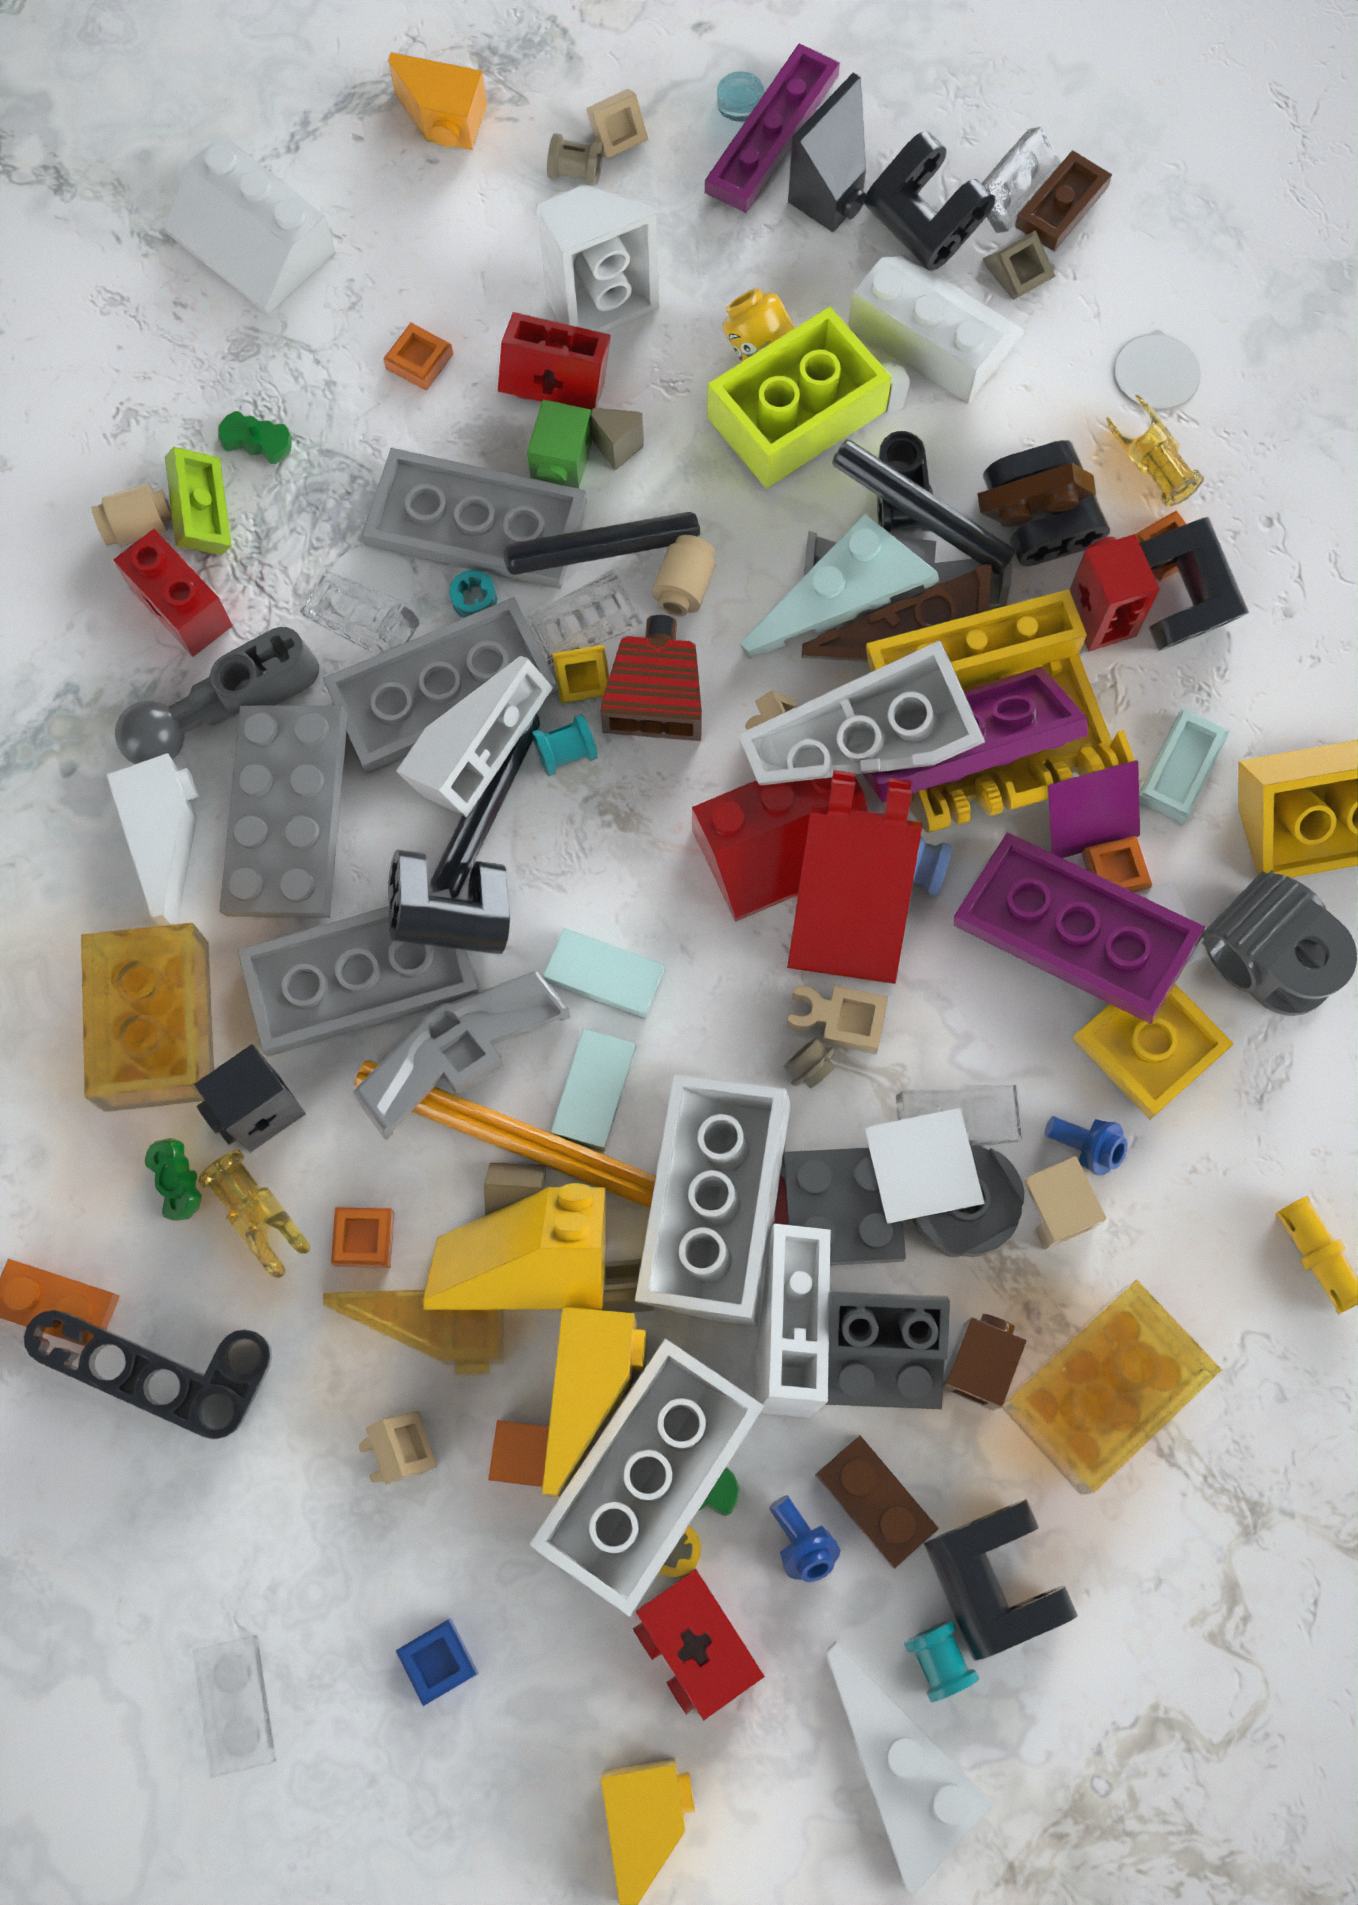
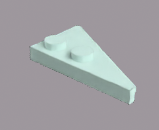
M864 514L739 644L743 652L750 658L755 654L770 653L785 647L784 640L815 628L817 633L856 618L862 611L868 609L876 610L891 604V597L923 585L926 590L935 586L940 581L938 572L869 516Z

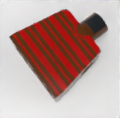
M652 615L646 620L645 637L626 636L620 640L601 703L602 733L701 741L702 708L696 644L691 641L676 640L677 621L667 615Z

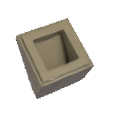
M1036 231L1017 238L983 258L986 267L1013 300L1055 277Z

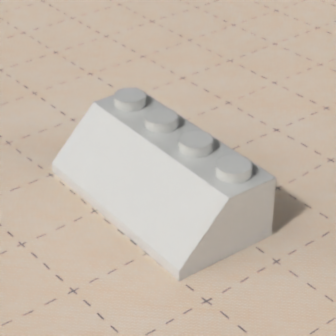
M673 1074L635 1297L636 1302L700 1319L753 1327L758 1326L771 1229L774 1220L791 1107L786 1088Z
M665 1338L529 1543V1546L630 1617L765 1406Z

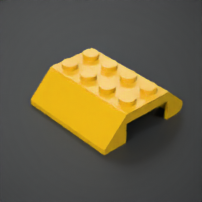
M1069 589L867 643L866 652L869 670L873 672L940 640L963 691L1042 666L1087 717L1088 736L1067 742L1059 748L1046 749L1018 758L1007 765L994 766L966 775L955 782H945L914 792L911 796L909 809L917 821L922 822V827L927 833L949 828L951 826V819L957 825L969 822L971 818L969 801L976 800L989 816L1003 812L1002 804L1010 811L1049 800L1048 785L1071 779L1074 772L1082 776L1135 761L1124 730L1118 731L1112 741L1080 659L1079 652L1087 634Z

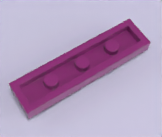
M798 43L705 179V194L747 213L792 146V136L813 115L838 78L840 62Z

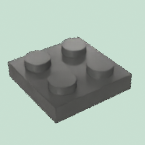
M869 1147L784 1152L788 1225L831 1230L830 1266L905 1261L903 1221L887 1224Z

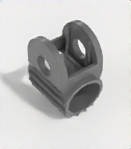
M1262 871L1203 933L1204 941L1202 944L1205 946L1207 954L1221 975L1237 989L1249 993L1265 1008L1281 1015L1298 1016L1313 1011L1330 995L1336 993L1348 983L1357 965V949L1352 935L1326 909L1323 901L1307 886L1283 874H1275L1273 871H1270L1268 874Z

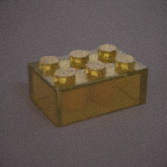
M193 922L81 934L85 1098L104 1112L204 1101V1098L194 1084L214 1070L209 942Z
M1135 1280L1116 1293L1005 1398L1001 1408L1080 1495L1095 1493L1222 1369L1138 1280Z

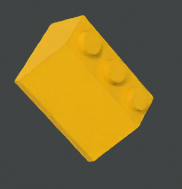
M1358 739L1238 761V810L1257 875L1262 871L1266 874L1273 871L1275 874H1283L1293 878L1358 866Z

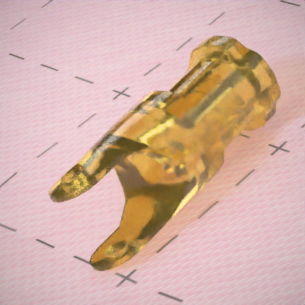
M1136 394L1135 398L1151 419L1150 428L1143 435L1135 439H1129L1119 432L1108 416L1106 417L1107 424L1112 431V435L1141 474H1149L1160 488L1163 504L1167 507L1180 504L1198 490L1204 481V476L1199 470L1190 469L1178 453L1180 444L1153 408Z
M233 1150L210 1164L200 1174L198 1182L203 1188L212 1189L228 1211L226 1219L270 1275L281 1278L285 1274V1269L269 1245L267 1236L269 1226L279 1230L288 1243L299 1253L307 1254L310 1251V1244L268 1187L261 1188L243 1165L244 1155L241 1151Z

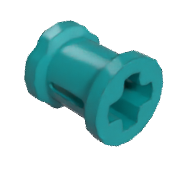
M582 714L574 716L573 723L545 733L540 729L532 731L536 751L548 777L556 774L558 767L585 757L589 761L598 759L592 733Z
M953 1620L933 1626L904 1642L907 1652L915 1653L930 1688L926 1694L930 1702H936L954 1695L980 1679L976 1670L968 1669L952 1635L956 1630Z

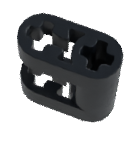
M923 131L914 136L876 179L865 196L864 204L928 270L933 271L944 265L985 220L994 206L995 197L978 179H972L964 183L943 207L936 212L918 193L941 167L946 158L947 150L930 132Z
M1059 440L998 459L985 469L983 479L989 490L1071 462L1081 468L1083 466L1073 443L1069 440ZM1096 495L1078 500L1079 505L1071 510L1051 512L1052 516L1030 522L1014 532L1010 538V543L1019 564L1022 566H1034L1087 549L1095 541L1107 537L1110 534V527Z
M1209 517L1198 519L1139 543L1152 572L1172 563L1176 564L1193 604V607L1173 614L1149 626L1158 651L1165 650L1217 629L1249 613Z
M398 849L394 852L388 880L389 932L391 941L499 955L503 953L510 928L506 867L503 864L476 861L470 873L468 900L428 895L427 861L424 853Z
M1027 1499L1006 1506L924 1542L973 1661L1000 1653L1057 1628L1078 1616L1065 1586L1048 1590L1009 1607L986 1552L1039 1529Z

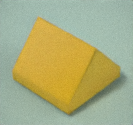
M604 645L552 653L561 704L604 696L609 680Z

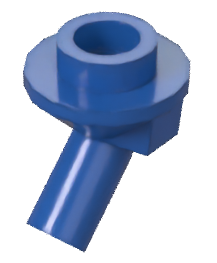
M1052 1116L1045 1127V1137L1080 1150V1164L1089 1169L1094 1175L1104 1176L1111 1169H1117L1125 1158L1127 1140L1124 1138L1123 1128L1116 1122L1095 1119L1090 1130Z
M788 1495L779 1498L769 1507V1510L791 1541V1544L780 1552L785 1572L788 1577L805 1582H815L823 1579L832 1572L834 1564L840 1556L841 1550L836 1540L833 1539L829 1531L822 1525L811 1530Z

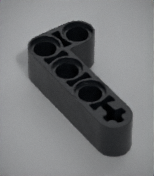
M45 1311L35 1316L27 1325L24 1334L25 1348L30 1357L37 1362L195 1434L210 1439L224 1438L240 1427L272 1361V1351L268 1341L259 1333L246 1329L234 1331L222 1340L205 1374L76 1315L61 1311ZM63 1322L65 1325L62 1334L65 1337L78 1343H86L89 1332L94 1335V1338L88 1342L81 1355L70 1349L56 1347L49 1353L47 1350L50 1342L42 1337L47 1327L57 1329ZM240 1340H252L261 1350L260 1364L254 1371L248 1374L237 1373L229 1364L228 1355L230 1349ZM115 1345L122 1350L126 1363L124 1370L119 1376L112 1380H107L96 1371L95 1360L101 1349L106 1346ZM80 1355L79 1364L77 1368L73 1366L72 1363ZM166 1369L176 1374L179 1379L180 1389L177 1397L172 1402L164 1405L157 1403L151 1398L148 1385L155 1373ZM213 1394L225 1395L234 1406L233 1419L224 1428H212L202 1418L201 1410L203 1403Z

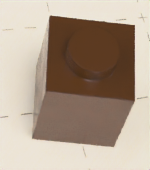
M982 1314L980 1320L971 1317L963 1324L943 1377V1389L993 1411L1001 1408L1027 1340L1013 1335L1015 1326L1003 1319L989 1314Z

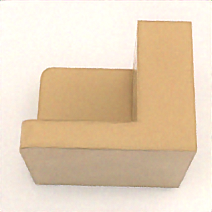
M1077 1156L1032 1174L1025 1180V1186L1042 1219V1223L1035 1230L1045 1250L1090 1231L1107 1219Z

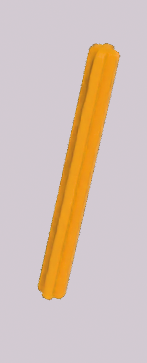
M364 1061L354 1081L356 1088L379 1064L372 1061ZM434 1087L411 1111L594 1186L605 1187V1190L651 1208L656 1175L437 1087Z

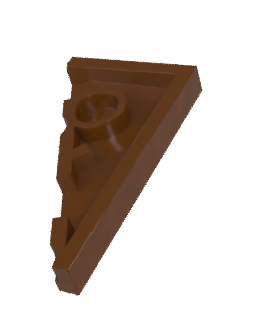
M981 565L969 573L943 584L939 583L920 594L902 599L867 614L864 618L818 635L817 638L802 644L801 658L868 662L867 643L989 611L992 565Z

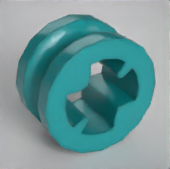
M463 571L450 584L449 595L453 608L462 618L497 604L498 598L493 581L482 571ZM471 587H480L484 600L480 602L476 598L475 605H467L462 594L463 591L467 589L471 593Z

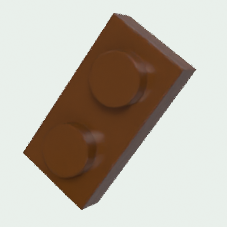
M1072 150L1018 213L1015 228L1025 234L1036 231L1041 244L1055 252L1107 190L1112 174Z
M1071 462L977 493L981 514L999 522L1002 526L1014 527L1031 521V515L1047 510L1050 512L1071 510L1079 505L1078 500L1096 495L1094 475Z
M861 1435L815 1474L893 1569L939 1529Z

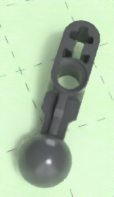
M288 627L273 628L221 656L212 666L209 677L193 685L189 695L170 706L156 701H141L125 709L118 718L115 727L117 747L122 755L133 764H138L167 753L173 760L183 746L184 733L203 723L214 726L231 716L234 717L239 714L240 706H276L309 688L319 674L318 660L295 630ZM249 679L243 688L236 690L242 681Z

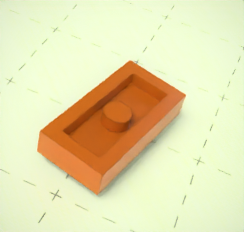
M8 1259L0 1277V1318L27 1327L30 1321L40 1313L56 1310L76 1315L107 1330L120 1296ZM63 1322L57 1329L47 1327L44 1331L46 1334L82 1346H86L94 1338V1335L89 1332L86 1343H78L65 1337L62 1334L65 1325Z

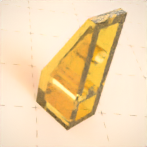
M425 1290L323 1293V1305L332 1311L446 1366H455V1375L490 1374V1364H504V1310H424L423 1298Z

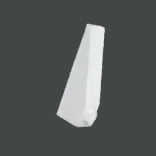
M940 640L738 734L757 782L760 785L830 778L833 776V770L864 774L933 766L985 742Z

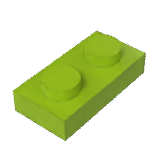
M174 446L165 456L175 545L222 556L232 544L220 458Z

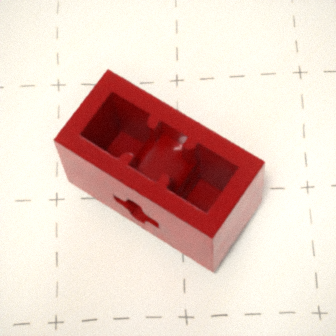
M513 312L501 341L497 392L514 395L525 400L532 399L542 402L543 399L590 410L597 408L605 383L611 334Z
M155 528L113 559L130 590L192 657L233 626L220 598Z
M1135 534L1117 540L1115 537H1105L1095 541L1085 549L1069 590L1087 634L1084 642L1088 652L1137 637L1160 590Z
M697 1569L691 1571L635 1611L641 1623L632 1629L651 1660L662 1654L675 1676L666 1683L685 1714L696 1708L704 1721L765 1677ZM689 1628L696 1636L706 1632L711 1638V1641L705 1646L708 1658L700 1664L695 1657L690 1656L683 1659L678 1652L684 1646L681 1633Z

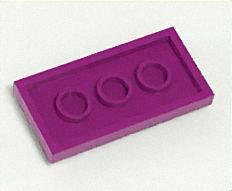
M1041 666L963 691L982 733L984 743L933 766L864 773L863 775L881 802L884 803L886 801L889 778L911 781L912 794L945 782H955L966 775L994 766L1007 765L1018 758L1046 749L1059 748L1067 742L1088 736L1087 717Z
M1008 832L954 915L955 927L1149 1024H1152L1203 937L1205 926Z

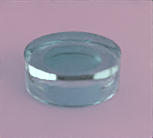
M739 71L726 75L721 79L717 87V107L719 112L731 121L745 122L764 94L762 82L758 77L748 72Z

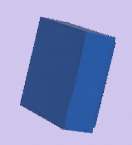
M452 1619L446 1620L395 1650L422 1706L479 1674Z

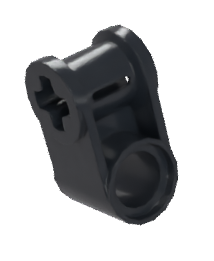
M908 431L893 432L885 437L880 445L878 458L933 494L932 487L929 485L925 447L921 439ZM901 460L906 462L909 467H896L890 461ZM877 495L878 524L890 533L892 529L922 527L924 532L930 531Z

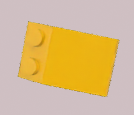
M581 1183L566 1184L562 1187H548L437 1237L423 1298L424 1310L562 1309V1307L602 1309L607 1249L605 1187H589Z
M562 1307L542 1494L560 1498L631 1387L633 1370L644 1371L647 1348L646 1330L637 1329L638 1326L634 1313Z

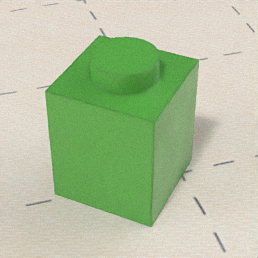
M542 399L527 449L531 479L579 489L593 443L592 410Z

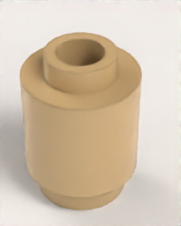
M149 482L102 497L101 504L91 507L95 523L106 546L118 543L120 547L135 543L153 528L159 534L168 532L166 521L172 520L171 508L163 489L154 492Z
M681 535L675 543L668 547L651 590L653 597L658 601V606L666 613L674 616H685L687 613H694L700 609L716 567V562L713 559L715 549L710 543L696 536Z

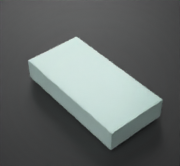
M1181 708L1139 792V804L1184 824L1230 730Z
M563 928L543 977L549 984L645 1019L665 971V965Z
M582 1029L550 1132L551 1134L580 1145L602 1151L606 1150L636 1050L635 1042Z

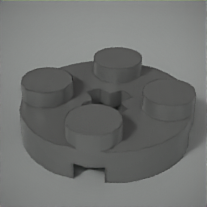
M969 1142L985 1204L976 1205L977 1212L974 1214H968L965 1209L912 1219L922 1237L949 1257H978L996 1250L1014 1234L1022 1215L1024 1187L1016 1168L1002 1153L992 1148L988 1150L979 1145H971L972 1142Z

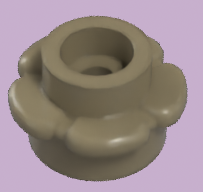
M814 1038L804 1045L784 1065V1068L794 1079L791 1084L798 1086L805 1082L809 1088H812L821 1082L835 1067L829 1060L834 1054V1048L826 1049L818 1038Z

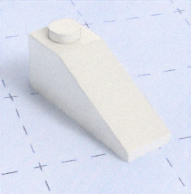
M519 656L428 725L396 772L425 799L467 817L553 687L528 658Z
M167 753L106 774L151 918L165 934L175 932L177 929L197 820L191 800L199 798L194 780L188 768L179 770Z
M774 1224L772 1226L755 1357L754 1399L765 1406L760 1414L811 1418L828 1402L831 1233L829 1229Z

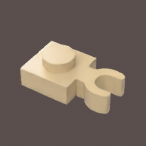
M834 985L831 1000L822 999L820 994L811 987H794L792 999L809 1004L811 1012L806 1016L789 1014L787 1027L798 1032L809 1031L816 1026L823 1027L825 1032L822 1043L877 1054L888 996Z

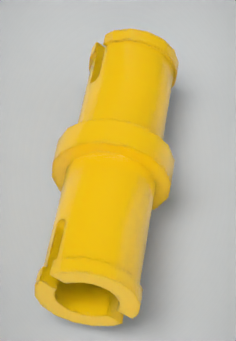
M1305 1196L1284 1207L1275 1215L1281 1220L1304 1258L1300 1260L1301 1265L1305 1271L1310 1269L1313 1271L1336 1308V1313L1340 1315L1358 1305V1277L1342 1253L1346 1250L1341 1239L1334 1241L1310 1203V1198Z

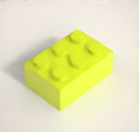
M829 306L708 383L707 418L767 489L886 412L892 377Z

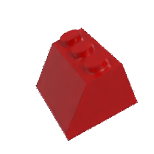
M855 776V789L851 809L869 811L863 790ZM832 777L760 785L755 780L692 807V832L735 922L798 896L811 807L828 809Z

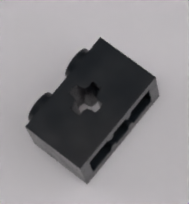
M253 1044L194 1084L204 1098V1101L196 1107L210 1128L216 1134L220 1133L228 1145L238 1141L250 1153L306 1114L277 1071Z

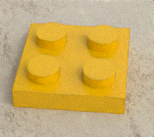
M1176 984L1173 986L1152 1024L1109 1004L1072 1038L1149 1120L1234 1045Z

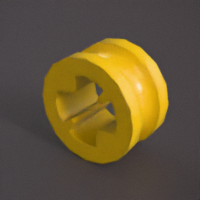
M688 1526L684 1532L688 1537L684 1544H692L690 1559H679L676 1567H669L664 1564L659 1571L660 1573L670 1577H680L688 1574L696 1567L701 1557V1543L692 1527Z

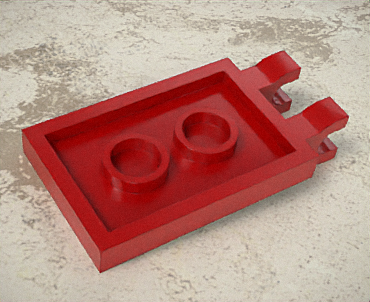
M833 770L828 809L811 807L787 968L896 984L922 833V822L907 820L912 796L911 781L889 778L884 813L851 809L856 773Z

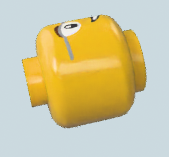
M759 288L749 290L733 300L725 309L728 315L722 324L723 332L741 362L795 328L779 297L772 292L762 293Z

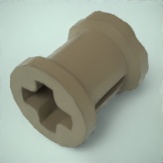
M554 133L550 140L547 157L548 178L557 180L560 175L584 179L588 185H597L602 167L603 143L601 141H593L591 144L568 141L563 139V135Z

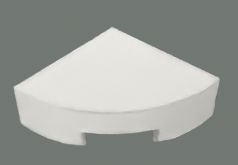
M893 360L880 362L892 377L886 412L891 413L903 410L904 405H906L910 383L908 374L903 366H896V362H893Z

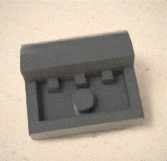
M830 1291L828 1402L825 1405L942 1409L944 1359H947L950 1313V1300L948 1296Z

